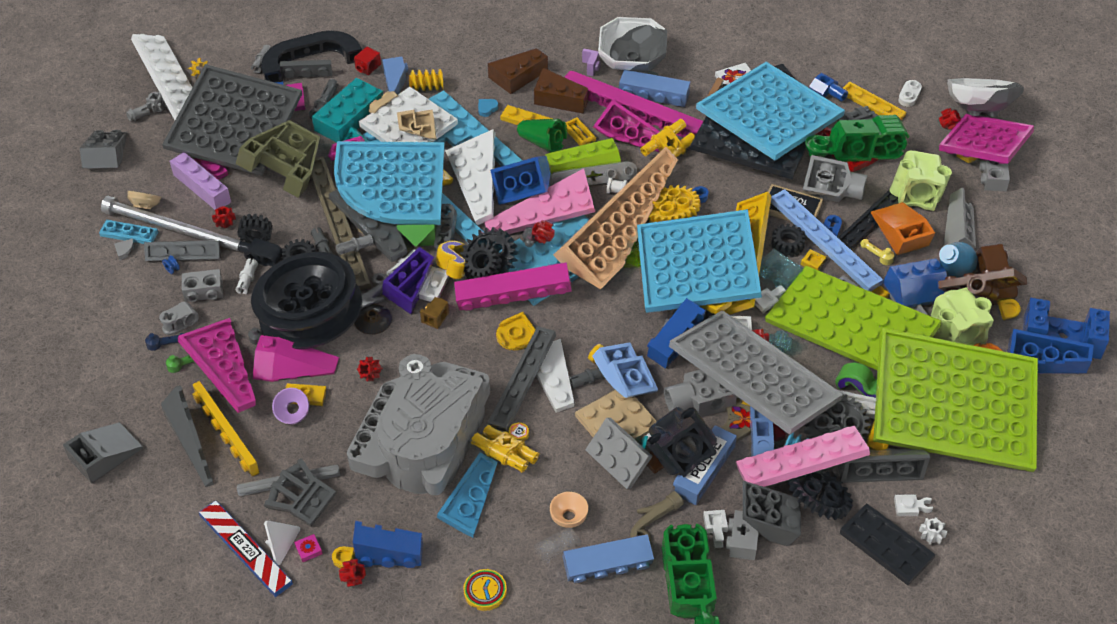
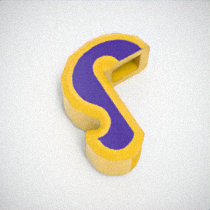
M447 241L438 246L435 262L438 267L446 270V274L449 277L461 279L465 275L464 267L467 263L460 254V252L464 251L462 247L464 244L458 241Z

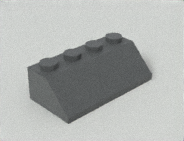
M909 448L869 449V456L838 465L840 481L843 483L923 480L930 460V454L925 450Z

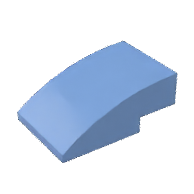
M630 342L601 347L592 355L606 380L625 398L658 391L643 356H636Z

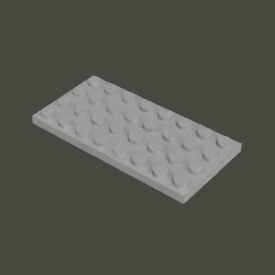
M723 310L670 340L669 347L788 434H792L842 400L843 394Z

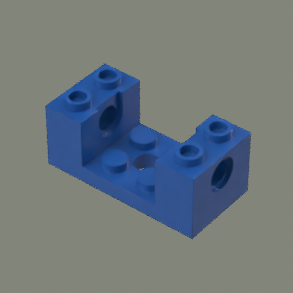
M1030 297L1024 314L1023 331L1062 338L1059 336V333H1063L1068 338L1062 339L1093 344L1092 358L1102 359L1109 342L1110 311L1090 308L1084 322L1047 316L1050 310V301Z

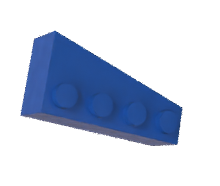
M1013 329L1007 352L1038 358V374L1087 373L1092 362L1094 345Z

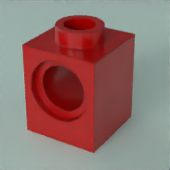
M368 46L354 57L357 71L368 76L381 65L380 52Z

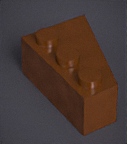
M536 48L488 63V78L509 94H512L538 78L543 68L548 70V56Z
M543 68L534 88V105L584 114L588 103V88Z
M1003 244L983 246L976 252L978 256L977 269L979 271L976 274H982V271L985 270L1000 271L1003 267H1009L1007 261L1008 254L1004 250ZM1017 286L999 289V296L991 304L998 305L999 301L1006 299L1015 300L1018 296Z

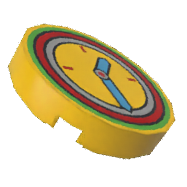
M490 569L473 572L466 579L463 586L464 598L467 603L481 611H488L499 607L507 595L506 582L503 576Z

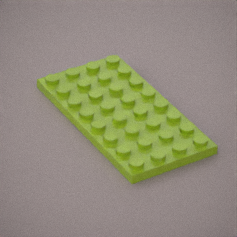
M808 266L804 267L786 292L780 297L779 301L765 316V321L771 325L877 371L879 339L882 328L933 338L941 327V320Z

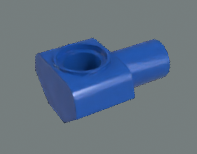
M824 73L816 76L809 86L811 90L824 98L831 95L841 102L848 95L847 90L838 86V81Z

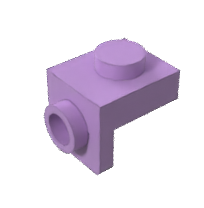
M583 49L582 62L587 63V75L594 76L595 71H599L598 51Z

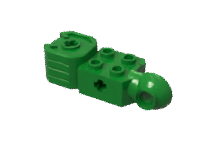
M878 115L873 119L839 120L832 128L830 136L812 135L805 140V144L810 156L814 155L824 158L829 154H834L836 160L842 162L871 161V158L891 160L897 159L904 154L903 150L907 146L906 137L909 138L910 136L897 115Z
M697 523L695 528H692V525L689 524L678 525L676 529H673V525L668 526L663 534L661 552L663 568L666 571L670 614L683 618H695L694 624H719L718 616L712 615L717 597L711 559H708L709 544L707 531Z

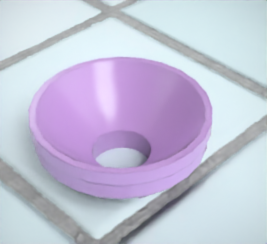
M286 388L275 396L272 410L280 422L290 425L297 424L307 416L309 401L301 390ZM293 402L297 403L299 406L298 411L290 414L288 412V405Z

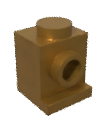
M434 297L431 303L426 305L425 310H420L421 323L438 329L449 314L448 302L442 298Z

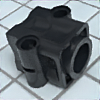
M676 407L649 428L651 437H649L646 444L656 458L659 459V462L669 475L680 473L685 477L698 464L717 453L713 447L717 442V438L694 407L688 408L685 411L680 407Z

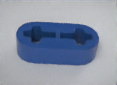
M829 215L825 219L824 226L838 238L842 220L839 216Z

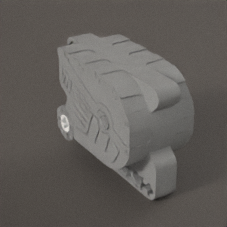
M410 354L399 363L400 377L384 383L377 393L347 450L349 467L354 472L374 478L386 475L387 479L395 487L413 492L414 494L428 493L430 495H439L454 480L465 460L468 449L472 445V437L480 428L485 418V403L490 395V379L483 372L448 362H439L431 365L427 357Z

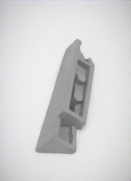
M963 187L950 194L943 247L954 242H964L973 249L976 248L974 208L971 203L965 201V190Z

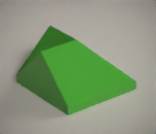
M397 225V229L415 247L434 246L437 225Z

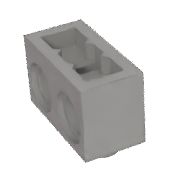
M981 160L979 169L983 171L981 174V184H984V190L1006 192L1010 181L1008 164Z
M220 269L182 273V293L185 302L223 298V280Z

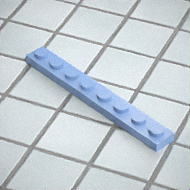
M785 189L771 197V203L794 225L800 227L801 231H804L810 240L863 289L872 291L882 285L883 279Z

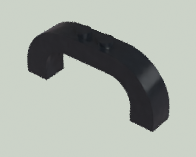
M332 30L282 41L272 46L262 58L261 65L264 80L270 82L283 81L280 69L281 61H292L322 52L333 51L343 55L346 63L351 64L355 63L354 57L362 51V48L353 36L341 31Z

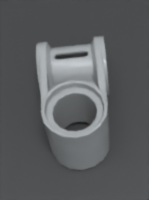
M181 302L171 309L163 311L159 316L161 323H163V333L174 335L188 326H192L199 319L198 313L188 302Z

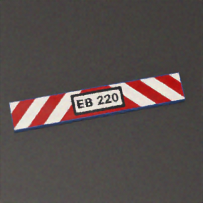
M216 500L199 512L200 517L275 597L293 584L292 580Z

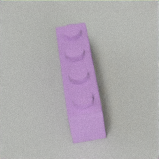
M181 153L170 160L173 175L214 210L231 203L228 188L186 153Z

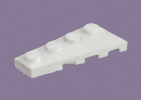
M561 339L553 341L536 375L556 413L574 407Z

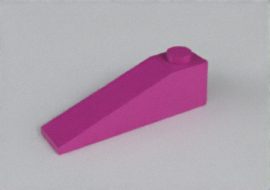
M261 335L255 349L253 379L275 382L279 381V379H297V377L332 375L335 373L339 357L313 348L294 349L292 348L294 343L292 341Z

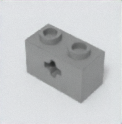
M735 510L734 518H729L728 531H732V536H727L726 549H730L729 557L755 560L758 531L742 519L743 511Z

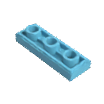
M106 220L99 234L102 237L124 241L133 239L135 243L144 244V242H154L158 229Z

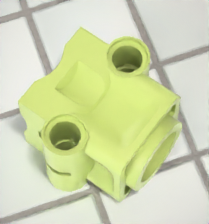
M907 151L903 160L900 161L890 187V192L898 197L899 203L903 202L908 206H918L934 211L937 203L940 202L952 171L949 167L941 164V157L939 155Z
M967 287L959 290H950L939 295L934 301L931 317L941 320V327L933 338L967 345H975L976 343L986 344L988 331L994 321L989 314L992 305L991 301L984 297L976 298Z

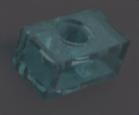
M775 249L761 260L760 275L765 279H769L776 287L782 285L785 290L803 271L802 267Z

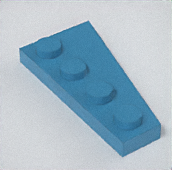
M480 452L438 512L437 518L473 538L498 462Z

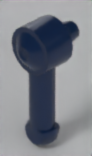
M150 333L146 337L145 343L148 350L155 351L161 345L178 343L179 335L159 338L158 335Z

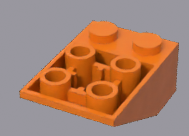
M903 202L871 211L872 216L897 256L929 246L935 232L927 219Z

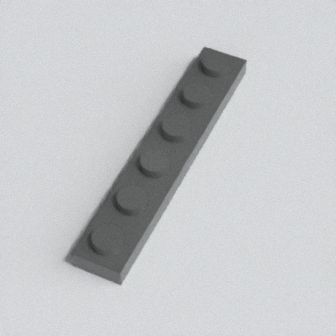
M537 326L488 421V425L508 432L556 337L555 331Z

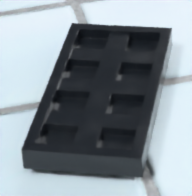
M867 503L840 529L839 533L906 585H909L931 563L936 555Z

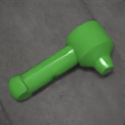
M171 355L166 360L167 370L171 373H176L181 370L183 365L192 363L194 360L190 355L183 358Z

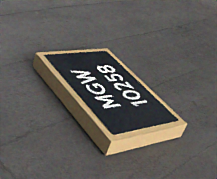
M771 184L768 190L771 196L785 189L814 217H817L823 203L822 198ZM772 203L770 204V216L790 221Z

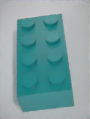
M356 77L312 116L314 131L336 143L337 141H342L351 127L357 130L360 128L359 121L370 114L369 105L374 100L378 101L381 99L383 91Z

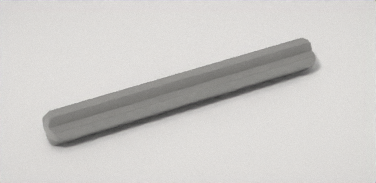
M337 464L310 470L313 476L319 480L340 476ZM303 471L293 475L304 483L310 482ZM280 476L238 484V495L244 496L271 490V484L274 481L276 482ZM287 481L283 487L293 486L294 484Z

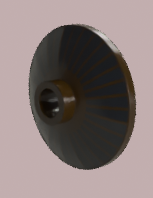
M372 304L361 309L354 325L364 334H379L389 328L392 323V315L386 307Z

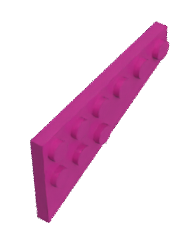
M230 318L178 336L180 345L237 413L256 405V399L248 380V374L244 367V361L238 342L235 339V332L232 329Z

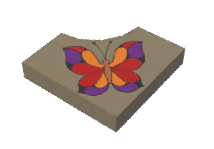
M739 397L736 398V405L726 407L728 419L721 427L736 435V442L751 434L750 406L741 404L742 400Z

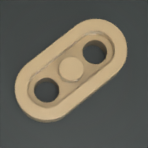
M387 91L378 101L374 100L369 105L370 114L372 112L376 113L379 108L386 106L392 99L399 96L394 91Z

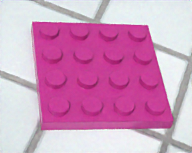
M966 113L939 144V151L1008 164L1034 132V125L983 116H972Z

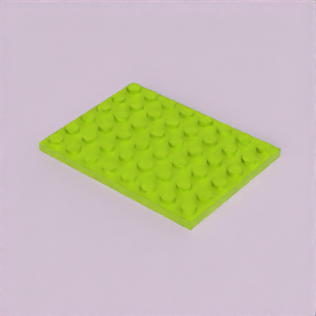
M882 328L879 339L873 442L925 450L930 453L1034 472L1037 469L1038 358Z

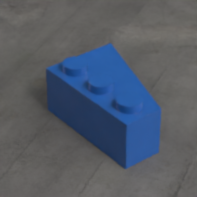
M686 298L658 335L650 340L647 345L649 348L647 356L666 369L679 355L669 347L670 340L703 322L705 310Z
M355 521L353 547L358 563L364 564V567L382 565L390 568L395 565L414 568L415 566H421L423 552L422 533L397 528L393 532L382 530L381 525L375 524V528L362 526V522Z

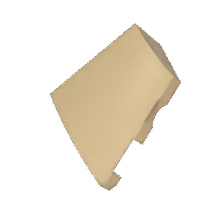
M433 109L415 112L414 110L397 112L400 131L437 140Z

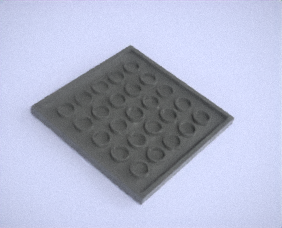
M205 64L162 144L163 149L180 154L186 153L191 157L250 172L235 164L240 147L249 138L290 120L302 96V90ZM259 163L250 173L263 176L267 167Z

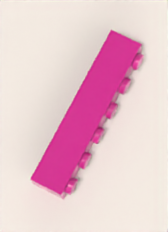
M567 262L454 282L458 308L465 311L572 292Z

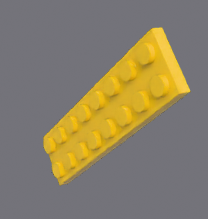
M769 192L738 202L736 211L748 209L758 275L760 273L772 197ZM755 298L732 301V306L724 310V312L731 315L752 308L755 304Z

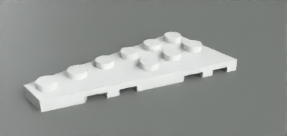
M493 129L445 150L477 225L494 218V185L490 171L495 169V132Z

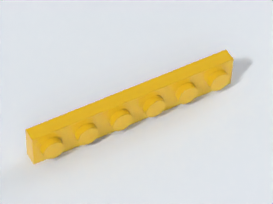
M198 381L192 384L194 400L197 404L201 403L203 405L201 408L205 416L212 418L211 423L214 429L221 431L220 436L223 442L230 444V451L234 458L239 457L241 460L239 463L243 471H248L252 477L259 474L257 462L201 382Z

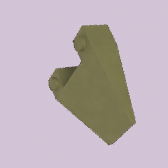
M288 120L249 138L240 147L235 164L250 172L259 163L285 176L286 180L283 190L299 198L307 189L320 136Z

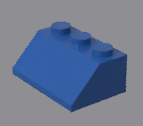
M538 156L490 170L499 205L548 192L551 172L547 156Z
M937 258L890 266L883 284L897 303L912 308L917 307V305L932 304L939 295L945 293L939 289L938 281L945 280L947 272Z

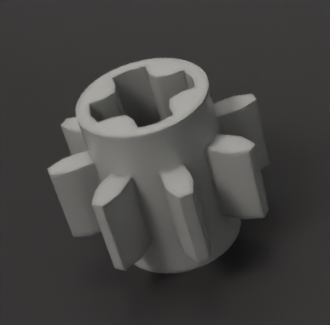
M152 92L146 98L147 108L149 110L152 109L154 113L161 112L167 107L160 92Z

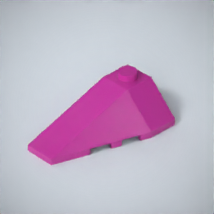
M614 100L611 101L593 126L594 129L608 138L639 147L649 142L652 135L660 132Z

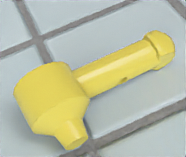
M867 239L861 241V247L880 257V262L883 265H891L893 263L894 252L890 248L882 251Z

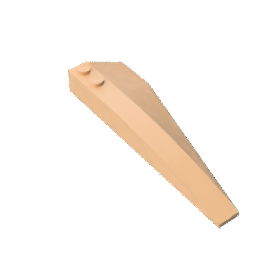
M665 147L553 254L560 263L567 262L570 272L599 289L603 288L624 266L633 244L638 239L637 225L646 223L654 204L652 202L658 200L659 194L664 188L666 180L678 159Z

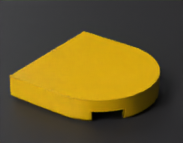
M521 312L500 322L496 331V339L505 349L513 351L522 350L527 347L536 329L524 312Z

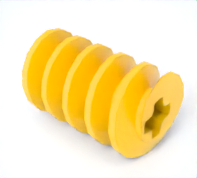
M425 69L424 74H422L421 70H418L416 75L414 70H412L409 75V87H414L418 91L421 86L422 90L425 91L426 86H428L429 91H432L433 86H435L436 91H438L441 86L444 90L443 73L439 69L436 74L435 70L432 69L431 74H429L428 70Z

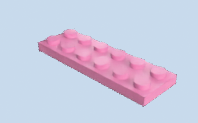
M852 426L792 445H786L779 449L766 451L759 455L746 457L736 461V464L744 481L766 487L869 456L870 450L856 427Z

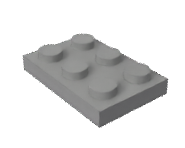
M612 418L604 420L585 449L626 489L632 488L652 458V455Z

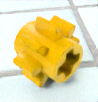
M198 58L196 63L192 60L191 63L193 65L188 68L193 72L191 76L197 75L198 78L201 71L196 70V67L200 66L203 68L208 61L201 62V58Z

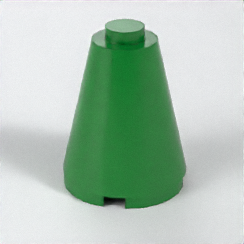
M561 119L522 120L517 126V132L523 139L552 153L563 148L562 141L567 138V125Z

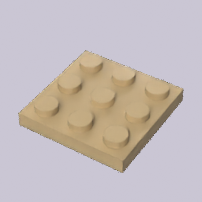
M616 390L575 412L576 418L592 437L595 436L606 418H612L637 442L647 435L649 428L657 422L635 396L625 398Z

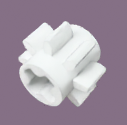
M926 518L924 524H921L919 531L922 532L921 539L928 541L929 545L935 542L940 544L942 538H945L947 531L943 530L945 523H942L937 518L930 520Z

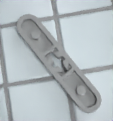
M630 161L583 167L586 176L590 175L591 171H594L596 174L602 173L601 176H596L595 180L586 177L588 186L608 183L609 177L618 181L629 180L637 174L636 165ZM583 168L553 172L550 175L549 184L552 186Z

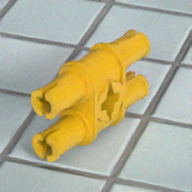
M680 118L672 125L665 126L656 135H652L651 140L642 146L640 151L644 156H647L656 149L661 152L667 147L677 158L679 155L684 154L686 149L691 146L695 135L689 133L681 140L678 139L676 134L686 127L685 121Z
M487 425L484 428L482 435L477 432L472 437L471 444L485 451L486 456H491L500 461L502 465H509L521 473L527 469L529 462L534 465L539 458V453L527 447L524 441L517 440L510 436L508 432L498 431L491 427V425Z

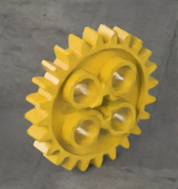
M672 185L669 188L664 186L658 200L652 202L654 204L653 209L647 220L653 223L697 216V212L700 211L699 207H701L699 195H697L696 191L692 192V188L686 190V186L679 188V185L675 188Z

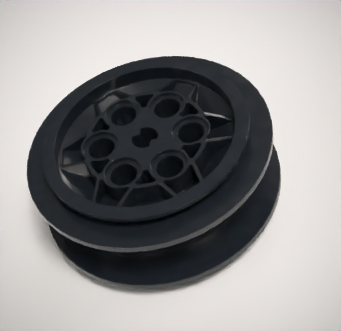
M326 252L301 253L278 262L259 278L251 295V306L259 320L264 336L279 337L294 342L292 348L298 350L322 346L340 337L355 323L363 303L362 294L359 286L356 284L355 274L350 264L343 258Z

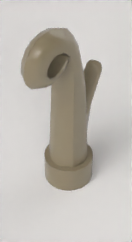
M673 491L663 501L649 507L637 509L638 514H646L633 526L630 537L648 534L649 541H651L650 534L644 528L669 512L676 511L683 506L684 502L681 496Z

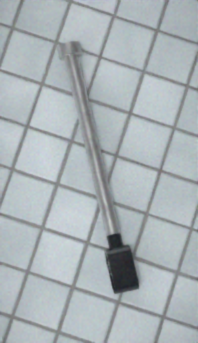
M106 196L101 203V211L105 214H121L201 240H220V246L242 252L246 259H251V262L254 259L258 264L266 267L277 264L282 257V248L279 245L261 239H253L251 243H247L119 203L117 198Z

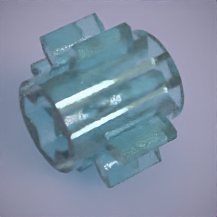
M780 330L776 331L774 335L770 334V344L783 353H786V350L791 351L793 338L789 337L787 332Z

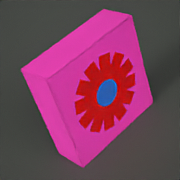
M314 534L294 542L302 562L322 555V550Z

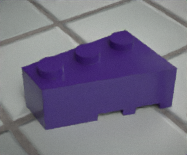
M419 247L383 281L382 295L412 315L419 300V293L433 266L434 257Z

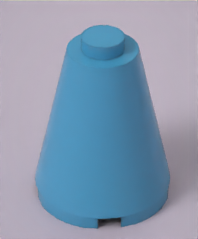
M954 242L941 248L939 262L946 270L948 277L955 276L959 278L963 277L964 274L975 271L978 265V256L969 244Z

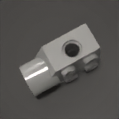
M811 155L803 193L838 203L844 197L862 200L868 175L850 172L847 162Z
M702 370L685 373L683 383L664 388V397L669 411L676 407H680L684 411L694 407L701 417L726 411V407L736 405L737 396Z

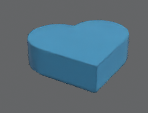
M479 99L478 112L480 116L488 117L492 112L498 110L497 100Z

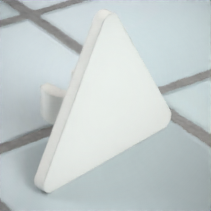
M265 521L264 525L268 540L265 543L271 548L274 562L280 565L300 532V527Z

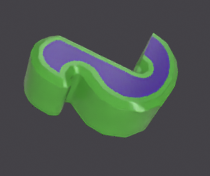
M853 362L845 364L841 368L835 379L838 389L852 384L864 396L876 398L877 379L874 378L872 371L867 366Z

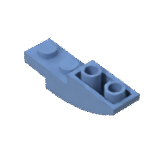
M750 406L752 457L774 450L773 422Z

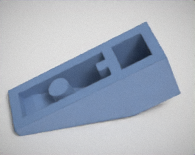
M403 57L382 59L388 91H394L398 95L406 81V73H409L408 65L404 63Z

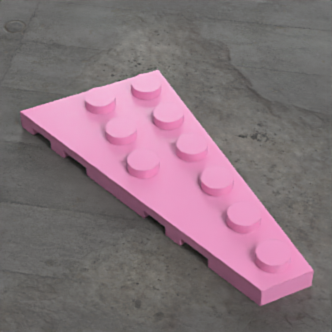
M584 168L548 187V192L531 196L494 216L493 219L485 222V226L490 231L492 227H495L497 230L501 228L504 232L513 234L524 231L526 227L533 228L535 223H541V220L555 223L594 213L595 209Z

